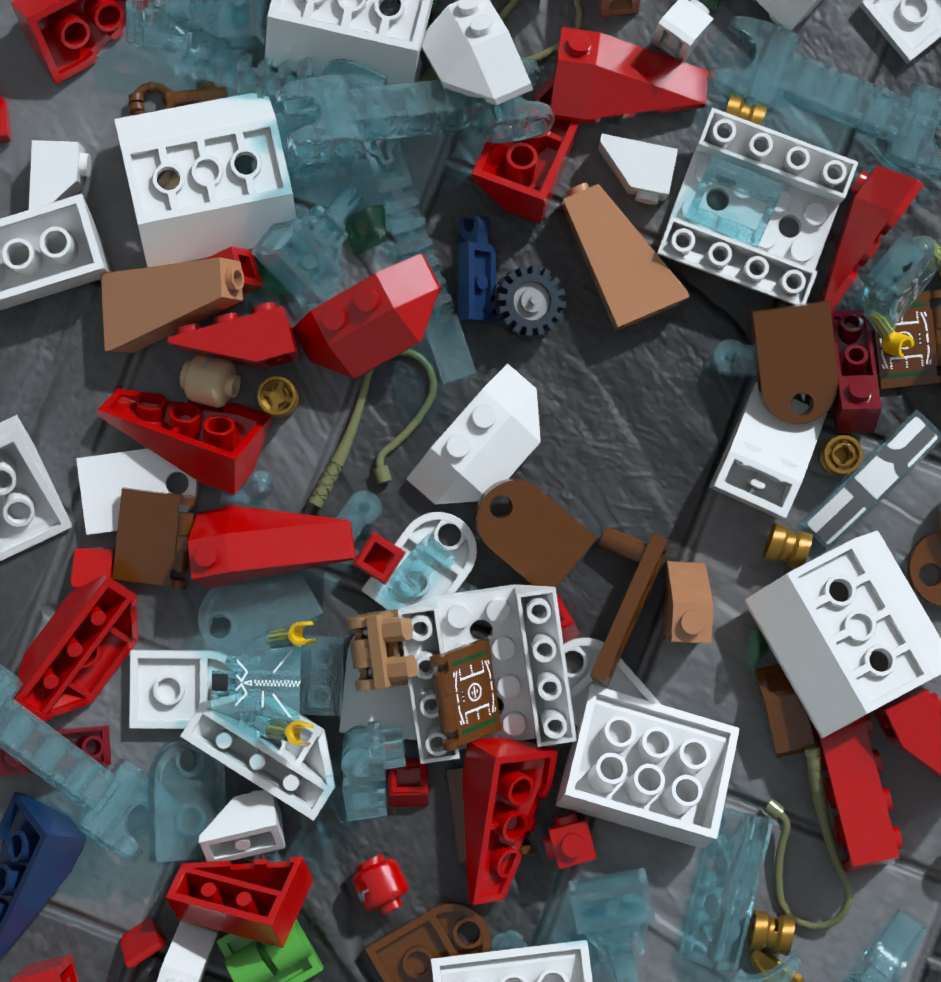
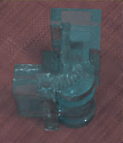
M380 720L368 722V727L354 726L345 733L341 769L344 777L342 791L348 822L387 816L388 788L386 769L406 766V746L402 727L382 730Z

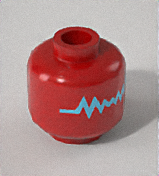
M380 854L355 867L357 874L352 878V885L366 911L373 912L379 909L382 916L403 906L400 898L409 891V884L396 859H385L383 854Z

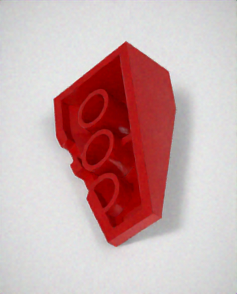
M15 0L11 2V6L26 39L52 81L57 84L90 67L99 58L96 54L112 39L116 41L124 33L122 29L137 14H144L157 0Z
M879 165L869 174L863 170L854 181L850 190L855 194L847 205L819 300L829 301L831 312L858 276V273H856L858 269L863 267L879 248L881 243L879 239L882 235L885 236L892 227L894 228L923 187L924 184L922 182Z
M118 388L97 409V416L200 483L233 495L237 493L253 473L272 422V415L238 403L227 402L223 407L215 408L192 402L189 399L188 403L166 401V397L163 394Z
M232 505L198 512L188 538L191 579L206 588L356 560L351 521Z

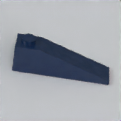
M14 792L0 823V840H3L0 849V958L71 873L87 839L71 817L20 792Z

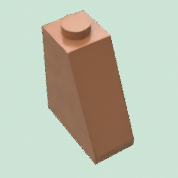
M666 561L663 639L672 642L712 643L713 598L706 564Z

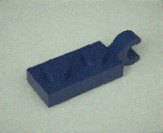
M476 215L474 219L460 218L459 233L466 242L458 243V320L479 323L496 322L494 318L496 309H491V302L495 301V296L491 295L493 289L496 288V245L488 244L489 217Z

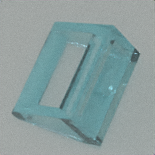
M712 155L706 165L685 219L758 247L785 184ZM710 181L766 203L756 230L699 208Z

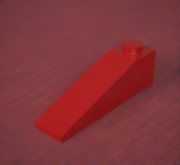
M562 27L556 57L549 118L589 124L600 122V119L603 117L621 115L622 119L635 117L636 113L656 110L662 114L705 108L709 71L600 32Z
M554 75L534 94V98L520 112L517 111L509 119V123L497 135L494 134L485 143L471 173V178L502 209L541 224L553 198L582 124L549 118Z
M503 737L477 739L467 743L462 784L468 902L470 904L477 905L505 899L522 859L519 850L527 831H534L538 821L533 816L541 798L547 799L552 788L558 753L556 748L550 746L538 747L534 743Z

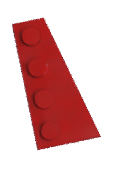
M869 713L821 739L810 719L815 746L820 747L823 770H827L829 777L824 778L827 802L831 809L837 808L838 816H834L833 831L836 842H839L840 846L845 847L847 859L841 860L846 874L889 865L900 857L898 850L903 849V842L898 826L892 827L888 811L893 810V803L889 789L887 787L882 788L878 773L883 772V765L878 749L872 750L868 736L873 734Z

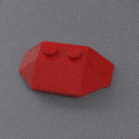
M421 253L372 274L309 311L293 329L310 362L356 379L422 342L441 287L424 254Z
M105 574L70 592L24 653L10 703L41 722H46L53 719V716L68 713L91 704L130 653V650L138 642L137 595Z

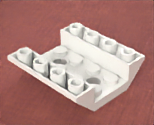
M271 0L267 15L265 66L413 100L423 64L419 55L433 0H399L401 8L393 16H385L380 12V6L384 0Z
M267 90L114 119L147 267L203 260L231 246L253 250L300 240L293 192L276 117ZM242 155H249L257 162V168L251 174H241L234 166L236 159ZM166 170L176 172L180 177L179 185L172 190L161 188L157 183V178L161 172Z
M712 107L667 222L657 254L792 305L806 304L818 272L815 268L839 204L847 195L858 162ZM711 191H721L724 193L728 201L726 208L720 211L711 209L706 201L707 194ZM786 217L796 220L799 226L797 236L792 238L783 236L779 231V221Z
M878 530L854 538L790 571L744 600L821 739L941 675V638ZM840 582L847 587L849 592L847 601L839 602L831 597L829 593L831 583ZM879 651L885 654L889 662L886 671L879 672L871 667L869 662L871 652Z
M514 584L438 595L398 609V617L410 618L412 622V639L404 640L402 643L404 656L414 655L417 660L418 675L408 679L421 764L459 759V749L467 748V744H464L456 750H443L442 741L454 738L453 732L443 734L440 731L432 674L444 671L443 665L431 666L429 657L480 640L473 637L470 633L471 625L477 620L488 621L492 626L491 634L484 639H489L496 694L503 701V706L499 711L501 730L479 739L503 737L521 741L536 738L538 747L577 741L555 587Z

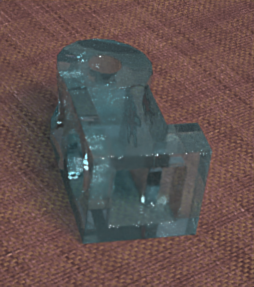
M729 339L719 343L713 351L711 357L712 366L721 375L757 377L753 346H746L737 340Z
M359 491L348 500L336 519L351 521L355 545L366 528L380 520L383 507L379 498L374 493ZM355 549V556L357 558L360 552ZM355 560L346 561V562L353 566V562H354Z
M427 534L388 580L389 594L399 603L413 602L421 594L423 582L439 564L448 571L458 559L430 534Z

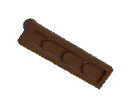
M607 527L600 540V549L639 564L590 674L593 682L607 688L669 549L668 540L654 533L649 543Z

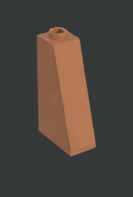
M583 183L566 192L568 197L562 200V209L615 332L688 300L689 294L686 288L599 184L589 188L588 183Z
M217 257L102 273L101 289L105 351L126 354L135 353L176 333V329L179 327L197 323L243 301L244 275L241 270V262Z

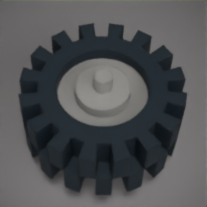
M525 266L506 273L505 277L499 279L497 282L498 287L493 289L491 295L495 296V301L491 302V309H496L497 314L494 315L496 322H502L501 328L504 331H511V335L516 337H534L552 330L556 327L555 323L561 321L563 314H560L561 309L566 308V302L561 300V296L565 295L564 288H558L557 284L560 281L557 277L552 278L549 276L551 273L549 270H540L539 266Z

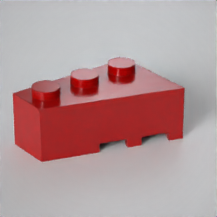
M303 856L291 857L290 861L268 862L267 859H254V863L232 864L231 861L182 863L165 898L178 920L283 948L314 879Z

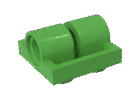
M297 919L283 948L229 933L221 936L216 941L226 958V967L234 982H304L324 969Z

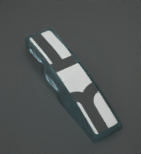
M916 409L862 459L860 466L855 471L850 472L834 487L831 493L802 519L801 524L827 550L831 549L941 441V432Z

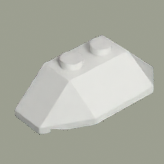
M459 0L452 3L442 11L425 31L421 48L443 88L470 97L485 98L486 102L494 105H499L533 90L510 33L490 0Z
M507 364L478 393L434 443L406 479L435 505L479 501L482 494L490 486L499 481L509 479L540 444L537 389Z
M259 688L247 690L248 694L236 706L235 704L245 692L201 702L180 737L314 821L335 788L325 729L281 702L291 717L289 718L277 700L264 692V707H262L263 690ZM293 721L311 723L314 729L305 727L300 732L301 740L311 744L308 747L294 745L287 740L286 736L268 733L267 725L274 723L288 726Z

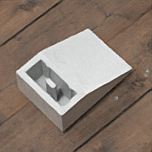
M755 382L709 488L775 518H786L803 481L827 413L819 419L805 424L785 422L772 415L766 409L759 395L758 383ZM796 399L791 401V409L795 414H802L809 407V405Z

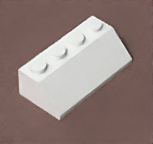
M82 194L0 219V310L100 280L102 273L111 272L102 239Z

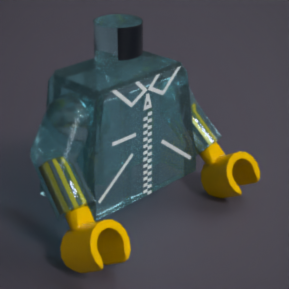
M903 235L899 236L869 273L862 300L863 312L878 335L884 337L882 342L883 351L904 358L901 347L913 348L914 340L911 336L895 332V324L936 275L938 269H940L941 276V245L927 235L915 236L911 239Z
M301 621L293 623L288 627L267 630L247 642L243 647L242 654H237L236 671H212L211 695H235V711L240 712L244 724L266 738L289 741L294 745L308 747L311 743L302 741L300 732L305 727L314 729V726L311 723L299 721L301 646L312 645L316 642V639L306 640L303 637V629L305 626L314 625L312 621Z

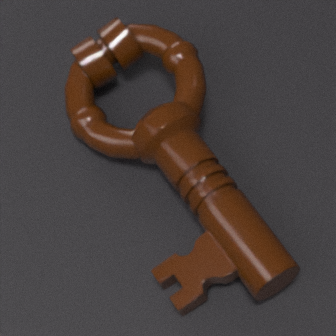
M215 68L210 69L211 73H206V69L201 70V78L204 81L202 84L203 88H198L197 90L174 91L162 83L149 81L139 86L134 93L129 94V111L131 115L147 113L144 106V94L148 92L153 93L157 91L163 94L162 102L164 107L161 110L227 98L226 85L217 86L215 82L217 79Z

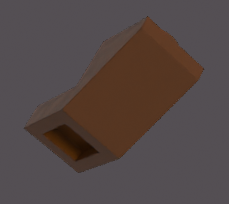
M780 664L755 669V679L765 707L767 729L776 757L780 758L802 753L804 748L815 746L808 714Z

